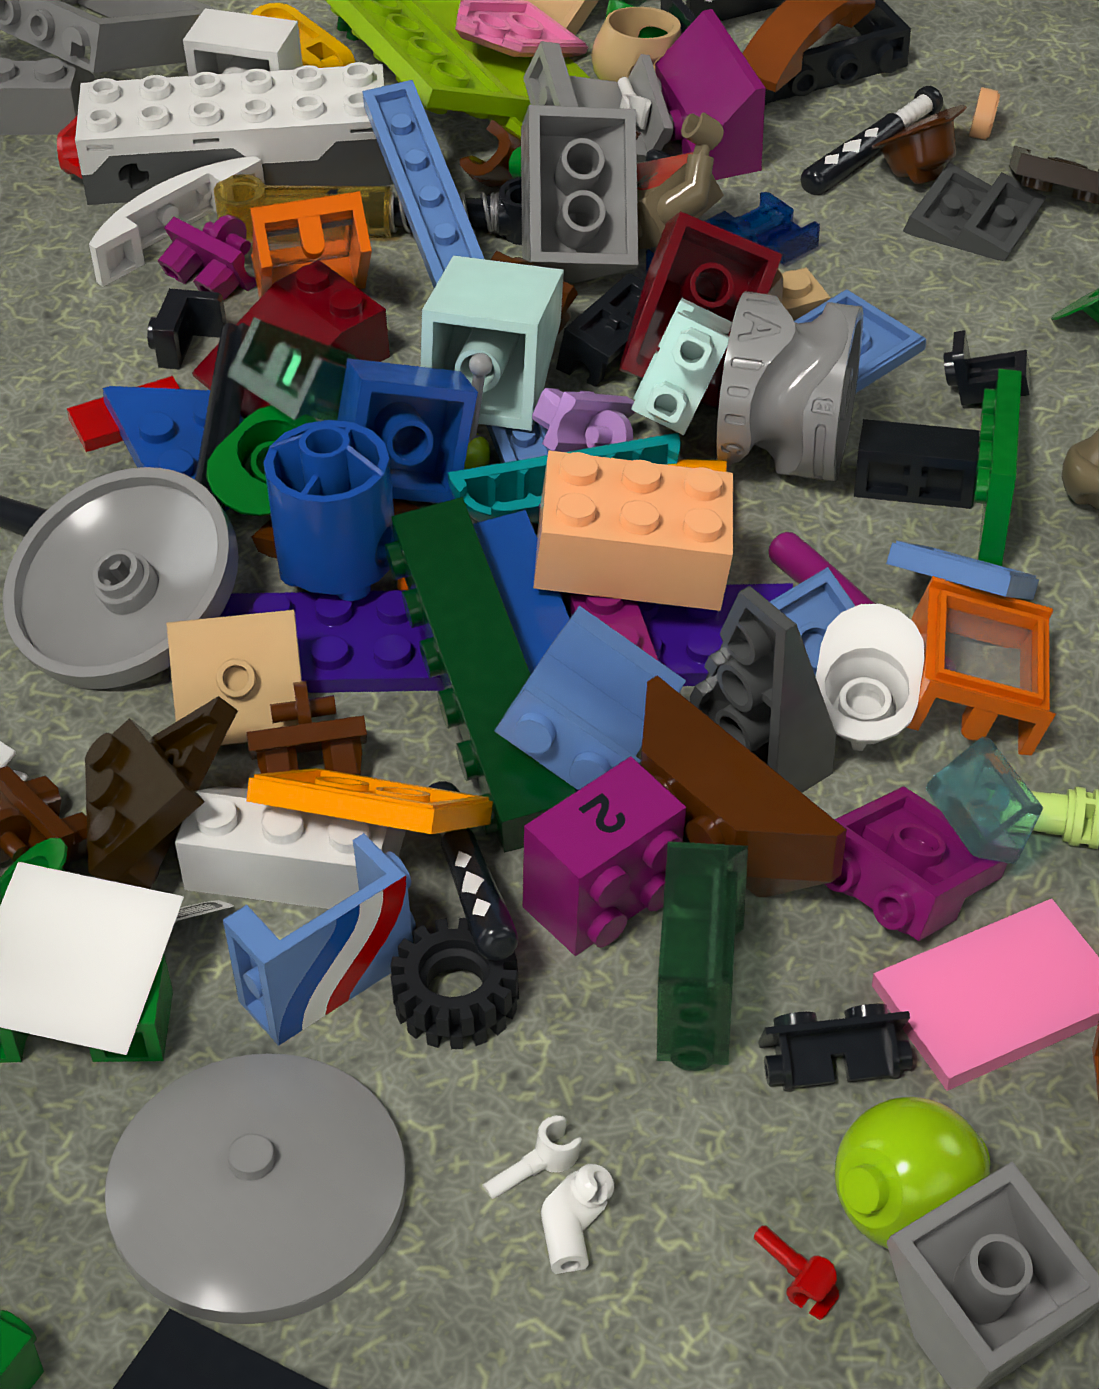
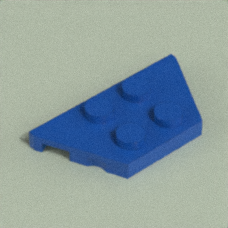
M121 386L102 388L104 403L118 426L120 436L137 468H164L177 471L195 479L211 390ZM240 415L239 425H240L241 422L243 421V418H242L241 415Z

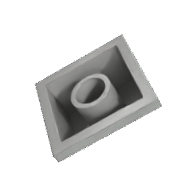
M1013 1161L891 1235L887 1240V1246L913 1336L950 1389H988L1083 1326L1099 1308V1274Z

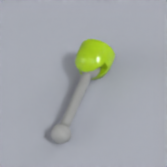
M484 353L473 355L469 361V369L473 373L472 385L477 390L478 395L464 470L490 464L491 452L489 442L477 433L485 376L491 372L493 365L491 358Z

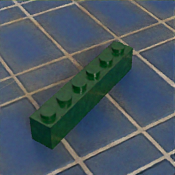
M460 497L391 516L394 542L385 544L388 564L394 580L405 577L409 590L402 592V599L411 628L422 626L426 639L419 641V646L429 678L440 675L444 690L437 691V697L445 725L448 729L458 726L463 741L456 743V751L462 773L466 781L477 778L482 795L479 796L489 797V800L493 801L490 825H484L482 829L485 835L497 833L504 853L524 848V826L576 791L572 785L494 731L531 674L464 499Z

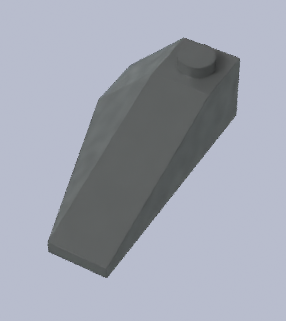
M748 586L738 593L720 632L723 643L718 651L708 657L704 666L708 671V675L705 680L695 685L690 695V702L803 793L833 774L836 732L797 624L751 586Z

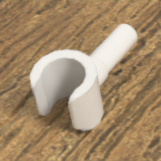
M622 77L618 80V86L622 94L619 108L636 109V125L640 129L645 130L651 100L637 96L633 91L630 80L627 77Z
M556 1115L542 1121L538 1128L535 1149L523 1156L519 1162L482 1184L491 1199L498 1197L531 1175L535 1176L543 1170L563 1172L575 1165L579 1157L581 1137L565 1145L552 1143L565 1135L567 1124L565 1117Z

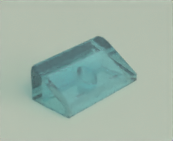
M981 737L934 775L926 785V791L973 856L1016 864L1043 810V806L990 738Z

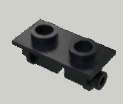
M875 1003L849 1008L844 1011L845 1018L817 1021L815 1012H794L774 1018V1026L765 1027L758 1041L759 1048L775 1047L776 1055L764 1056L767 1084H782L783 1091L834 1084L835 1077L831 1057L843 1056L847 1082L898 1078L900 1070L912 1069L913 1066L912 1050L909 1041H897L895 1033L900 1032L909 1021V1011L888 1013L886 1004Z

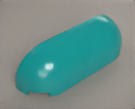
M672 433L566 453L581 452L591 456L632 461L645 460L664 465L677 464L680 454L679 433ZM548 455L448 472V484L455 499L463 497L470 517L478 522L526 510L531 524H539V504H541Z

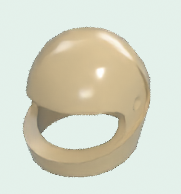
M626 7L609 13L594 40L591 54L593 69L598 79L618 82L622 77L628 78L640 54L650 55L655 70V63L664 56L666 51L681 36L680 21L669 12L651 7ZM648 26L663 29L668 33L656 38L638 37L641 29Z

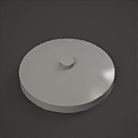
M154 467L130 468L105 474L84 483L59 499L39 517L20 542L12 558L3 591L4 618L11 638L25 657L40 671L53 679L77 688L109 689L139 682L165 670L170 666L166 623L220 617L230 598L236 580L239 558L238 543L232 523L207 488L195 479L174 470Z
M268 1053L238 1056L208 1064L180 1077L158 1092L134 1116L120 1137L109 1163L105 1186L106 1215L113 1241L127 1269L141 1286L160 1301L185 1314L214 1322L229 1324L273 1322L309 1312L328 1303L351 1288L372 1269L391 1242L402 1216L407 1188L405 1158L401 1139L388 1111L379 1099L354 1077L326 1063L301 1056Z

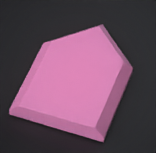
M460 1L455 30L465 40L512 57H533L541 41L559 43L563 57L580 56L587 52L588 46L584 41L529 1Z

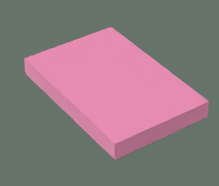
M1052 898L873 973L872 987L884 1004L887 1005L891 1013L909 1011L910 1019L903 1027V1030L946 1091L1096 1026L1099 1021V957Z

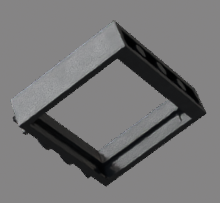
M661 0V10L669 12L678 18L682 34L704 10L713 9L719 20L725 21L779 7L786 0H713L712 2L686 0V4L682 0ZM876 0L875 8L854 25V28L861 36L807 49L803 52L802 70L777 92L765 89V105L794 96H806L813 91L839 84L847 85L855 80L880 73H892L899 68L907 67L911 28L884 0Z

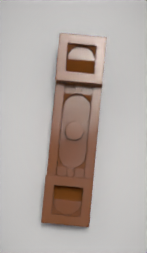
M786 0L762 24L742 54L765 86V89L777 92L802 70L803 52L836 24L852 28L875 8L876 0Z

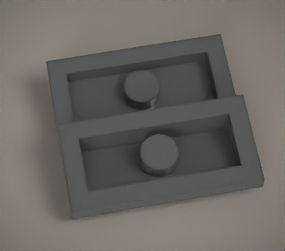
M949 162L910 215L903 232L995 260L1005 261L1043 205L1046 196L1021 185V182L1003 172L1000 173L994 184L990 185Z

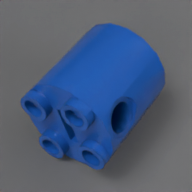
M324 420L305 423L282 434L269 447L264 460L280 579L289 586H298L309 592L337 595L345 601L360 600L370 593L371 585L378 582L390 570L385 544L394 542L391 516H394L390 460L386 444L373 430L354 422Z

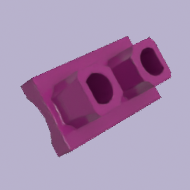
M225 215L220 217L215 223L207 222L203 227V231L173 217L164 227L172 243L158 259V263L166 275L185 284L201 266L204 269L193 281L199 291L220 293L223 296V301L237 286L246 291L257 286L255 277L247 273L244 267V255L250 251L251 243L246 240L247 229L241 219L233 215Z

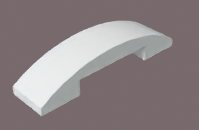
M250 156L206 165L170 178L125 204L100 227L89 243L96 282L104 287L145 264L143 249L169 236L164 227L173 217L190 225L212 212H216L220 216H235L266 199L262 160L256 156Z

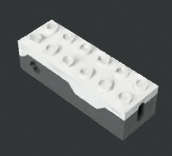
M355 62L342 67L326 68L306 65L294 70L267 71L264 69H251L244 73L231 74L201 72L194 76L183 77L151 75L143 79L119 81L101 78L93 82L81 83L78 115L57 135V152L60 168L66 174H74L83 179L87 205L130 202L152 187L185 172L221 161L256 156L262 160L266 193L391 185V176L365 111L362 93L365 90L385 86L383 64L369 65L363 62Z

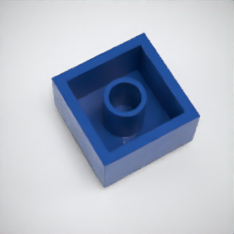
M347 358L337 421L354 422L373 430L385 442L390 460L393 499L442 503L455 499L448 484V472L464 470L478 392L461 371Z

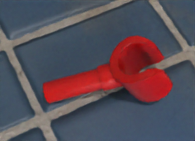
M761 1226L755 1232L754 1240L783 1265L789 1274L795 1277L786 1291L788 1299L801 1309L809 1298L817 1301L809 1311V1314L819 1320L823 1319L839 1298V1290L835 1285L837 1273L834 1265L827 1258L821 1256H813L808 1260L802 1254L792 1249L768 1226Z

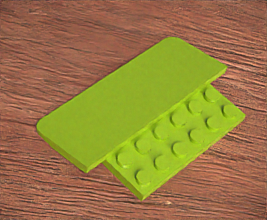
M325 0L331 6L330 10L335 15L341 17L352 28V34L363 40L373 50V56L389 67L396 75L395 79L398 82L413 80L424 109L436 114H446L448 110L461 111L475 118L488 119L490 122L494 120L521 137V126L528 106L531 105L523 77L533 57H512L461 38L455 30L461 0ZM564 57L569 76L590 78L569 57Z

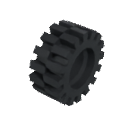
M459 917L457 929H448L447 918L435 920V933L430 934L424 925L413 930L415 944L404 938L398 945L399 957L393 956L390 965L391 987L396 1016L400 1024L407 1022L408 1033L417 1039L423 1032H426L427 1045L437 1048L440 1046L442 1037H450L452 1050L463 1049V1037L472 1036L475 1046L487 1042L486 1029L490 1028L497 1036L505 1030L506 1017L514 1018L517 1011V1000H519L518 963L515 951L508 958L500 961H491L484 958L476 948L466 918ZM454 969L471 971L482 981V985L475 991L457 997L442 996L428 988L431 981L438 974Z

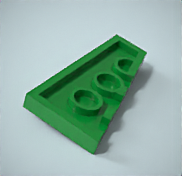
M998 369L996 389L984 388L980 416L977 478L974 493V503L983 504L978 560L999 566L1003 564L1017 473L1022 371Z

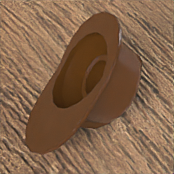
M959 105L931 115L905 128L893 137L872 145V149L879 148L892 173L896 177H910L916 185L934 181L942 173L944 165L956 156L954 119L963 113L967 107Z

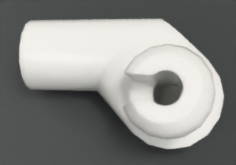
M586 1164L578 1171L569 1174L545 1199L542 1205V1223L551 1270L554 1274L584 1270L589 1265L583 1232L605 1209L607 1200L614 1192L612 1176L600 1165Z

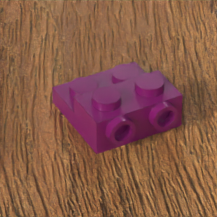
M903 786L835 819L847 829L842 873L834 881L825 883V885L832 891L843 892L846 895L855 897L872 908L877 921L883 927L897 930L920 941L957 920L965 898L1001 879L1011 856Z

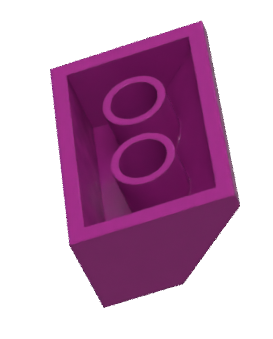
M713 9L704 10L672 44L664 56L655 63V73L661 81V92L668 113L673 118V134L670 140L680 141L683 154L694 152L695 144L682 136L681 129L685 118L689 114L693 113L700 117L701 113L704 112L716 119L724 130L720 143L709 152V156L714 158L712 174L715 180L762 171L765 86Z

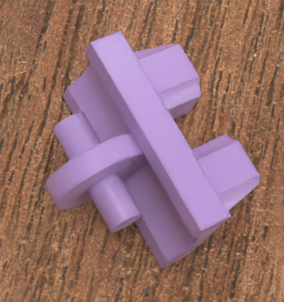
M545 388L534 409L532 419L548 429L542 445L551 451L569 452L633 440V428L628 418L635 414V411L631 410L635 401L627 396L595 394L590 391H564L563 393L559 389Z

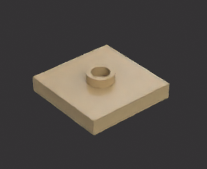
M294 610L166 623L176 722L220 696L238 710L221 746L247 744V732L299 725L298 720L273 723L270 704L296 701L293 682L302 681Z

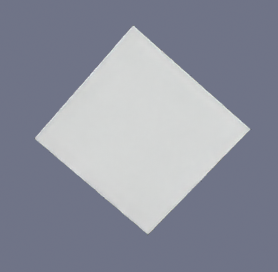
M18 862L0 905V1027L127 1055L184 896Z

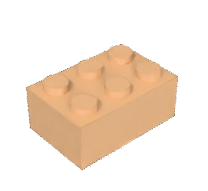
M548 450L540 505L533 589L721 611L733 557V473L714 471L704 467L689 468L656 464L645 460L632 461L591 456L581 452L566 453Z

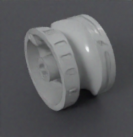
M747 291L742 293L731 326L722 375L717 420L718 460L727 461V466L740 462L755 445L767 450L773 457L777 474L833 482L838 480L850 431L856 395L863 335L862 306L827 302L823 313L812 322L796 323L776 295Z

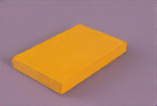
M319 768L254 774V777H249L246 800L247 802L427 834L490 825L493 801H490L489 797Z

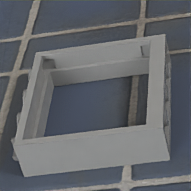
M0 0V30L87 71L100 73L186 62L183 39L205 8L217 9L197 0ZM78 3L109 18L100 19L69 4ZM86 46H91L90 60L84 57Z

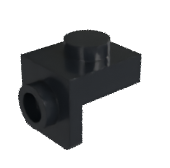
M169 288L157 317H151L147 330L148 346L156 351L158 368L180 370L193 336L220 338L221 329L227 324L223 296L220 293Z
M966 331L954 332L952 351L944 352L943 359L948 386L958 385L961 405L981 403L983 401L984 388L996 389L998 369L1022 371L1020 397L1030 395V365L1027 350L971 358Z

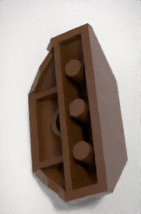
M658 675L647 681L641 766L686 806L684 835L689 839L694 849L703 857L712 858L756 897H770L832 882L841 876L847 829Z

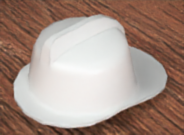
M883 604L857 605L841 612L828 625L821 643L816 680L836 734L842 739L851 742L852 749L856 751H863L867 744H876L898 735L912 722L918 706L925 659L924 642L915 623L900 610Z

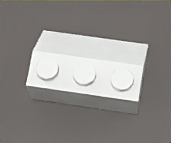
M216 786L195 791L205 802L182 822L175 841L185 890L331 909L359 891L353 839L364 833L383 853L391 851L399 856L406 830L247 802L248 789Z

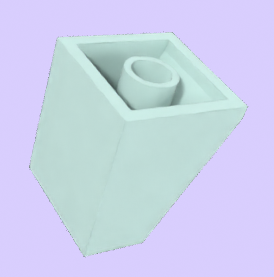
M453 256L422 309L420 367L461 371L472 384L473 373L469 369L471 357L477 353H484L492 360V370L485 376L478 424L528 431L533 430L535 421L532 419V414L544 389L561 322L563 269Z

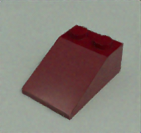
M681 211L666 222L647 272L619 370L643 379L655 352L660 350L658 345L681 298L733 322L742 293L747 291L768 294L783 254ZM727 348L700 401L701 404L715 409H719L721 382Z
M319 259L302 266L297 271L274 282L236 324H247L251 329L250 337L252 339L240 415L246 418L257 409L274 404L299 407L344 382L347 358L382 362L389 358L386 309ZM219 343L192 372L193 377L209 390H211Z

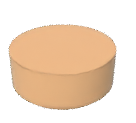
M981 87L969 137L983 140L990 137L1000 98L998 90Z

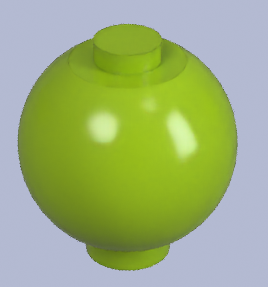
M921 1097L894 1098L881 1102L865 1111L852 1123L845 1133L835 1161L836 1190L847 1217L864 1236L887 1249V1240L891 1235L990 1175V1155L988 1149L968 1121L950 1107Z

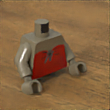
M704 112L701 113L700 117L693 113L689 114L682 125V136L695 144L694 152L637 163L638 250L657 247L666 222L680 211L699 218L724 196L712 174L714 158L709 156L710 150H713L720 143L724 130L716 119Z

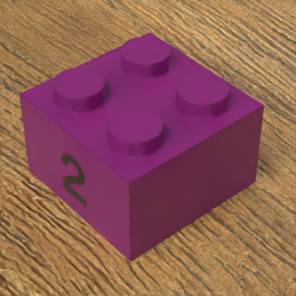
M631 756L524 826L522 907L574 956H577L593 944L599 948L611 944L623 932L627 920L645 908L651 912L661 909L677 892L686 806Z

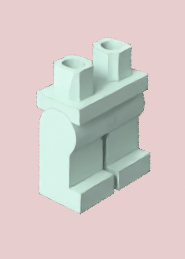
M681 298L658 345L660 350L655 352L633 397L635 402L631 410L684 435L727 348L728 334L732 322Z

